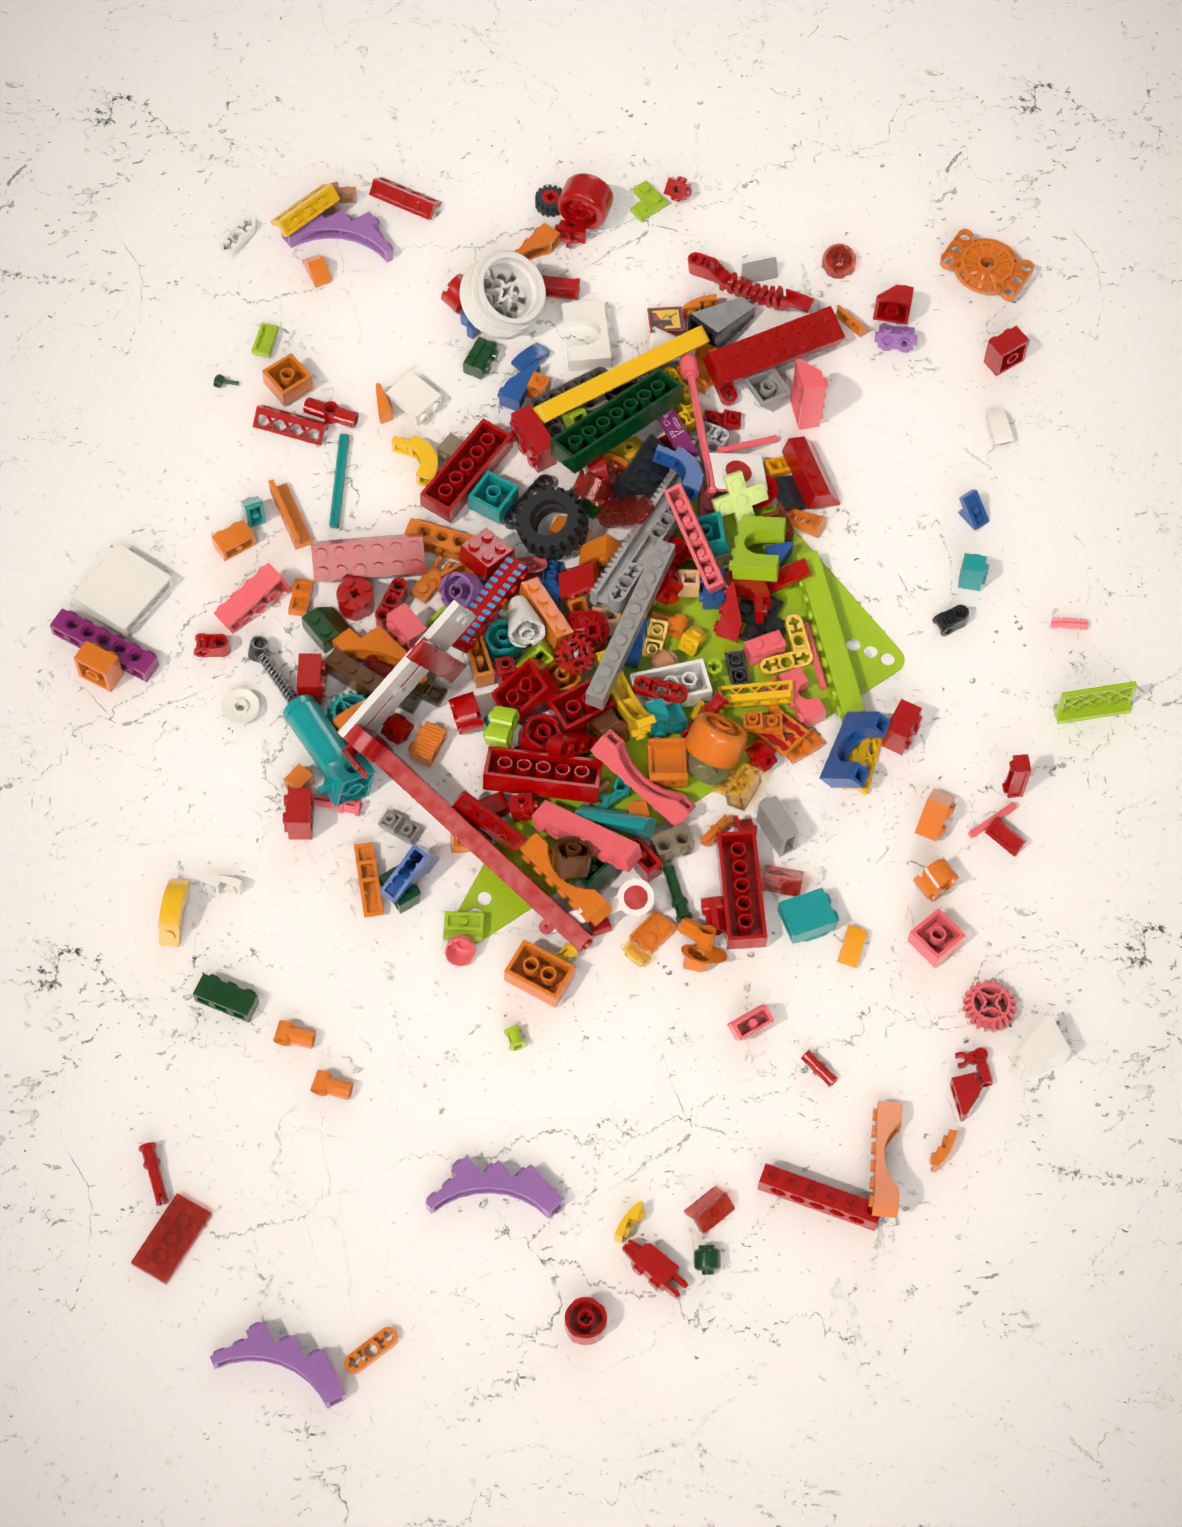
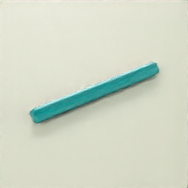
M340 434L329 520L330 528L336 529L339 528L349 445L348 434Z

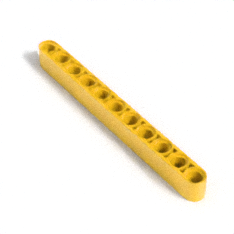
M698 326L534 407L533 410L541 422L545 424L681 357L683 354L705 345L710 340L703 326Z

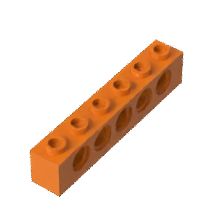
M410 518L404 534H428L423 536L425 552L441 555L459 561L461 546L457 545H462L475 536L414 518ZM513 548V558H515V548Z

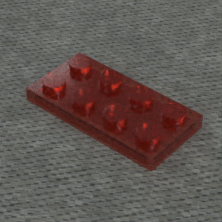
M177 1193L130 1262L131 1265L167 1285L213 1216L212 1213Z

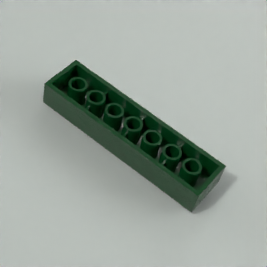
M661 368L656 369L549 440L551 456L576 474L684 402L683 385Z

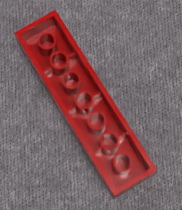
M828 306L710 351L703 358V361L717 391L742 382L746 377L773 367L776 369L794 362L796 359H802L838 345L846 337L832 306Z

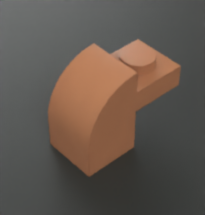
M338 182L330 183L333 185L340 200L322 213L324 215H333L340 211V203H357L356 187H339Z

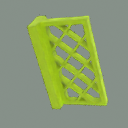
M1131 681L1062 692L1058 704L1053 706L1057 724L1131 713L1130 703L1136 691L1137 682Z

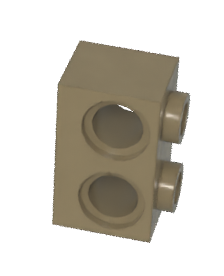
M684 823L652 835L650 847L653 853L660 857L662 862L668 863L678 856L691 854L695 848V841L687 824ZM678 840H685L686 843L681 844ZM665 846V847H667L668 849H667V850H661L660 847Z

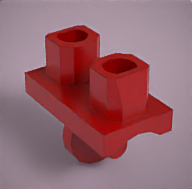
M560 220L559 224L555 225V230L560 232V242H566V248H570L571 243H586L585 223L578 222L575 227H570L567 220Z

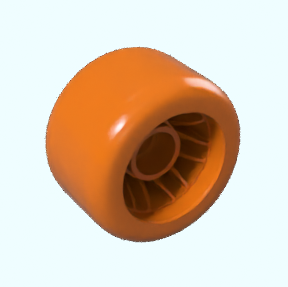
M712 712L700 713L695 718L685 739V746L691 755L701 762L719 769H731L736 766L748 743V735L739 724L723 715Z

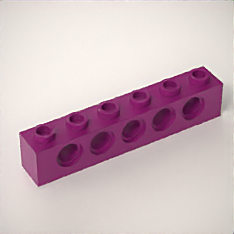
M62 608L50 624L53 635L78 648H81L85 641H88L90 643H97L106 651L116 653L121 669L146 683L159 667L157 655L154 652L146 651L138 644L126 641L121 635L110 633L103 626L98 627L94 625L91 620L83 619L71 610L67 611Z

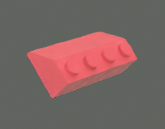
M796 359L792 395L790 398L798 430L820 426V420L823 419L822 409L825 408V388H828L827 378H823L822 371L801 359Z

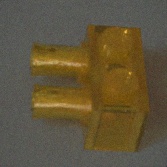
M742 763L738 771L728 769L726 779L731 780L729 785L723 783L712 785L711 792L725 796L728 806L745 811L762 780L760 769Z

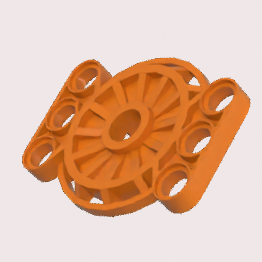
M961 229L940 258V266L945 270L954 268V273L963 286L981 294L1001 293V297L1005 301H1012L1017 297L1034 270L1032 261H1019L1016 253L1008 245L989 238L974 240L973 233L969 229ZM967 235L970 239L963 240L961 236ZM959 247L961 251L955 252L952 248ZM948 258L951 259L953 262L948 264L945 263L943 260ZM1028 266L1030 270L1024 271L1021 267ZM1020 278L1022 282L1016 283L1013 279ZM1011 290L1013 294L1008 295L1004 291Z

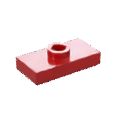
M996 817L985 831L988 836L1014 857L1018 855L1027 842L1026 839L999 817Z

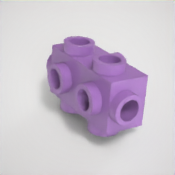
M882 323L879 325V332H875L874 342H878L877 348H881L883 351L899 349L900 352L905 353L913 350V345H917L918 335H915V327L892 326Z

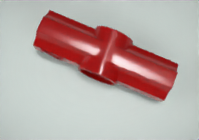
M308 397L304 402V413L322 418L331 425L338 423L354 428L358 423L359 413L338 407V404L334 401L323 402Z

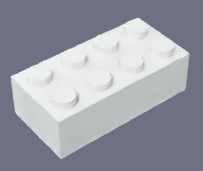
M703 658L629 674V685L643 708L644 703L657 699L640 696L634 692L633 682L639 676L684 685L688 690V697L684 703H681L682 708L696 705L700 700L707 703L712 699L713 690ZM641 683L639 688H643L645 684ZM662 686L656 687L655 691L661 694L664 693L666 689ZM678 691L677 696L680 697L682 692ZM664 701L665 706L673 704L672 702Z

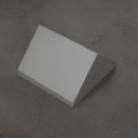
M774 367L743 379L760 406L772 412L792 395V392Z

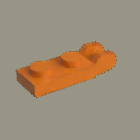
M439 555L411 589L410 595L426 604L436 591L435 576L453 567V562L448 561L441 571L438 568L444 558Z

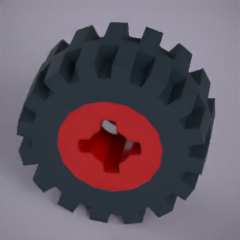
M548 184V187L544 185L543 189L540 187L535 196L537 212H541V215H546V217H555L556 214L559 216L557 202L562 188H557V185L552 187L551 184Z

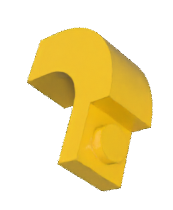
M413 435L411 440L405 437L394 436L391 441L392 452L413 457L419 462L420 466L416 473L417 484L426 487L438 472V460L434 449L426 440L416 435Z
M171 878L167 883L159 916V945L180 946L182 916L184 907L189 900L191 880Z

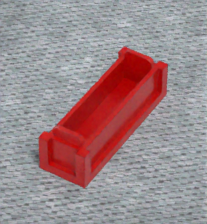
M541 275L545 285L546 297L579 300L580 278L572 279Z
M1028 754L1013 755L1012 761L1009 762L1010 768L1006 780L1002 783L1003 792L1007 793V798L1023 797L1032 772Z

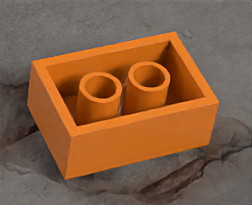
M526 940L522 941L504 970V981L555 1008L576 976V966Z

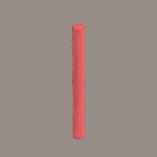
M777 435L718 447L716 451L717 453H730L778 442L779 438Z
M804 622L803 625L813 655L812 662L821 690H825L828 686L809 622Z

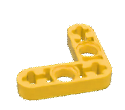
M791 614L785 621V629L792 652L763 659L759 665V671L762 675L773 676L788 672L799 666L801 669L806 668L811 664L813 655L803 621L799 615ZM791 620H793L794 622H798V624L796 625L797 632H795L794 634H791L794 632V626L789 625ZM797 636L803 638V645H796L794 638ZM802 654L804 657H808L805 663L803 660H798L795 665V660L800 659ZM783 658L789 659L791 666L783 667L781 660ZM775 660H777V666L771 667L770 671L767 668H763L766 663L769 666L775 665Z

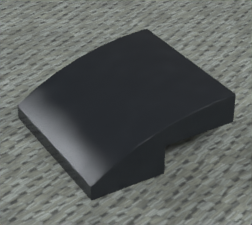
M793 475L774 478L778 484L776 500L781 512L796 508L798 510L807 509Z

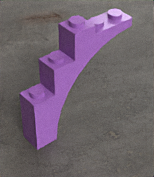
M343 209L327 218L323 213H320L288 237H284L281 232L282 238L290 248L314 240L343 239L368 247L379 254L387 263L393 260V247L384 240L382 233L379 231L380 222L370 211L354 220Z
M467 1156L462 1160L458 1159L454 1162L451 1169L453 1179H447L442 1184V1188L437 1193L435 1191L432 1192L425 1202L426 1209L432 1215L444 1205L459 1198L475 1194L506 1195L533 1206L548 1219L564 1206V1199L531 1164L526 1168L522 1167L515 1174L516 1177H514L499 1160L494 1164L490 1163L487 1165L484 1173H482Z
M256 1322L250 1325L249 1329L245 1330L248 1339H239L232 1344L233 1346L226 1349H217L213 1352V1355L209 1356L214 1369L246 1361L267 1362L282 1366L306 1380L319 1394L327 1409L347 1400L325 1348L322 1350L315 1349L307 1357H304L295 1335L291 1337L290 1335L284 1336L275 1344L266 1322Z

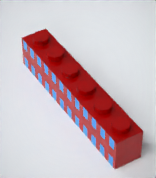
M509 555L482 588L476 599L467 607L477 617L453 643L452 647L465 654L470 649L475 648L480 636L486 634L491 622L496 621L501 609H505L511 596L516 595L521 582L528 579L527 564Z

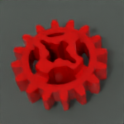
M576 634L575 638L568 635L567 641L562 638V645L557 644L556 647L559 651H555L554 655L559 657L555 659V662L561 663L558 668L562 669L564 667L565 674L571 671L572 676H574L575 672L582 675L583 669L588 672V665L593 666L594 663L591 659L596 658V655L592 654L595 648L589 647L592 642L588 641L586 643L585 636L579 639L578 634ZM571 643H577V645L572 647L567 646ZM583 647L586 649L588 657L583 653ZM579 648L578 657L571 662L572 653H575ZM563 655L567 657V663L564 661ZM578 663L583 664L579 667H573V665Z

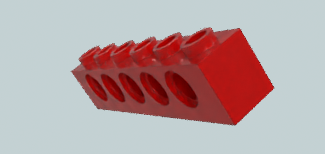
M765 1163L757 1190L869 1230H876L880 1216L872 1215V1207H868V1199Z

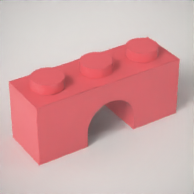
M800 666L781 674L779 681L793 680L794 703H790L788 706L790 709L793 708L798 723H802L803 727L808 728L824 721L827 711L818 696L813 699H804L800 696V693L807 690L809 682ZM782 686L779 690H789V686Z

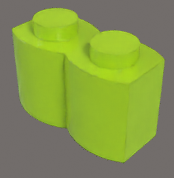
M494 706L488 716L490 723L483 731V739L487 745L510 748L520 716L517 709Z

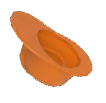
M686 944L681 947V952L684 955L683 968L687 970L704 972L711 964L722 963L727 959L726 952L715 946L710 951L700 950L696 945Z

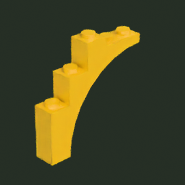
M606 650L594 654L596 655L594 661L597 668ZM622 670L610 696L616 704L618 718L622 717L628 726L629 738L635 737L636 740L647 737L646 733L651 731V724L655 723L656 719L653 714L648 713L642 707Z

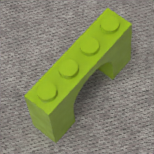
M742 515L741 523H737L738 535H735L734 546L736 548H732L733 560H730L729 571H732L733 579L777 582L780 569L779 555L756 554L748 549L758 543H784L787 532L786 518Z

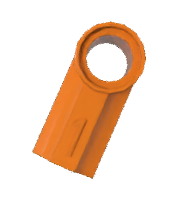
M654 610L651 615L652 617L669 620L667 632L671 637L677 639L682 638L689 623V619L682 614L672 616Z
M688 917L682 919L678 925V931L695 941L698 949L703 951L712 950L716 937V928L711 925H700Z
M280 1020L273 1041L282 1046L293 1044L312 1049L316 1031L297 1027L290 1021Z
M317 1070L310 1091L319 1096L331 1095L349 1100L354 1083L336 1078L327 1071Z

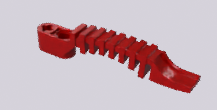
M693 252L687 258L690 274L715 282L719 285V290L724 291L726 289L728 294L733 293L736 297L741 296L746 300L749 299L752 303L758 302V305L763 306L764 304L767 308L773 307L777 311L779 309L784 311L791 308L809 313L812 304L815 302L814 298L790 289L785 290L786 296H784L783 288L779 285L777 290L775 286H771L768 291L767 285H763L761 289L759 283L753 286V281L748 280L746 284L745 277L741 276L740 280H738L736 272L730 274L714 257Z

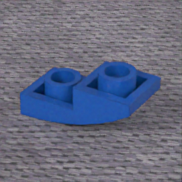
M537 342L519 353L511 361V365L521 372L535 361L548 358L550 351Z

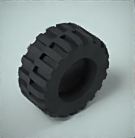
M547 487V490L542 488L537 490L538 493L530 494L528 496L529 499L521 503L522 509H518V517L515 519L516 531L521 541L531 554H535L540 559L545 558L547 561L555 558L556 560H561L562 556H571V552L577 551L580 548L579 544L585 542L584 534L587 535L589 531L587 526L589 519L582 504L569 490L565 491L560 487H557L556 490L554 487ZM554 512L567 514L566 523L559 532L548 536L538 534V526L545 516Z

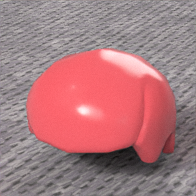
M464 935L450 938L445 948L447 961L452 965L460 967L469 965L476 953V944L472 939Z

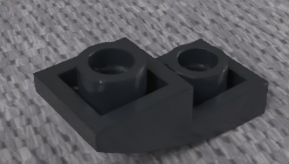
M744 651L725 652L724 656L730 684H750Z

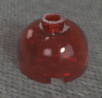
M833 244L825 250L822 256L821 267L822 269L824 268L828 276L834 279H843L849 274L852 275L855 271L856 255L853 249L846 244Z

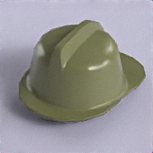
M689 754L687 772L691 777L708 785H716L726 779L728 769L712 767Z

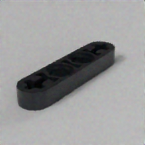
M540 475L505 514L504 525L507 529L515 530L517 528L515 522L512 521L510 523L509 519L513 520L518 517V507L521 506L524 500L527 501L529 499L528 496L531 493H538L537 490L541 487L543 490H547V487H553V479L550 475Z

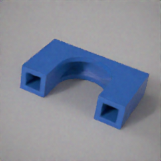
M879 711L847 712L819 779L831 788H863L870 771L859 762H849L850 755L861 741L867 738H884L891 721Z

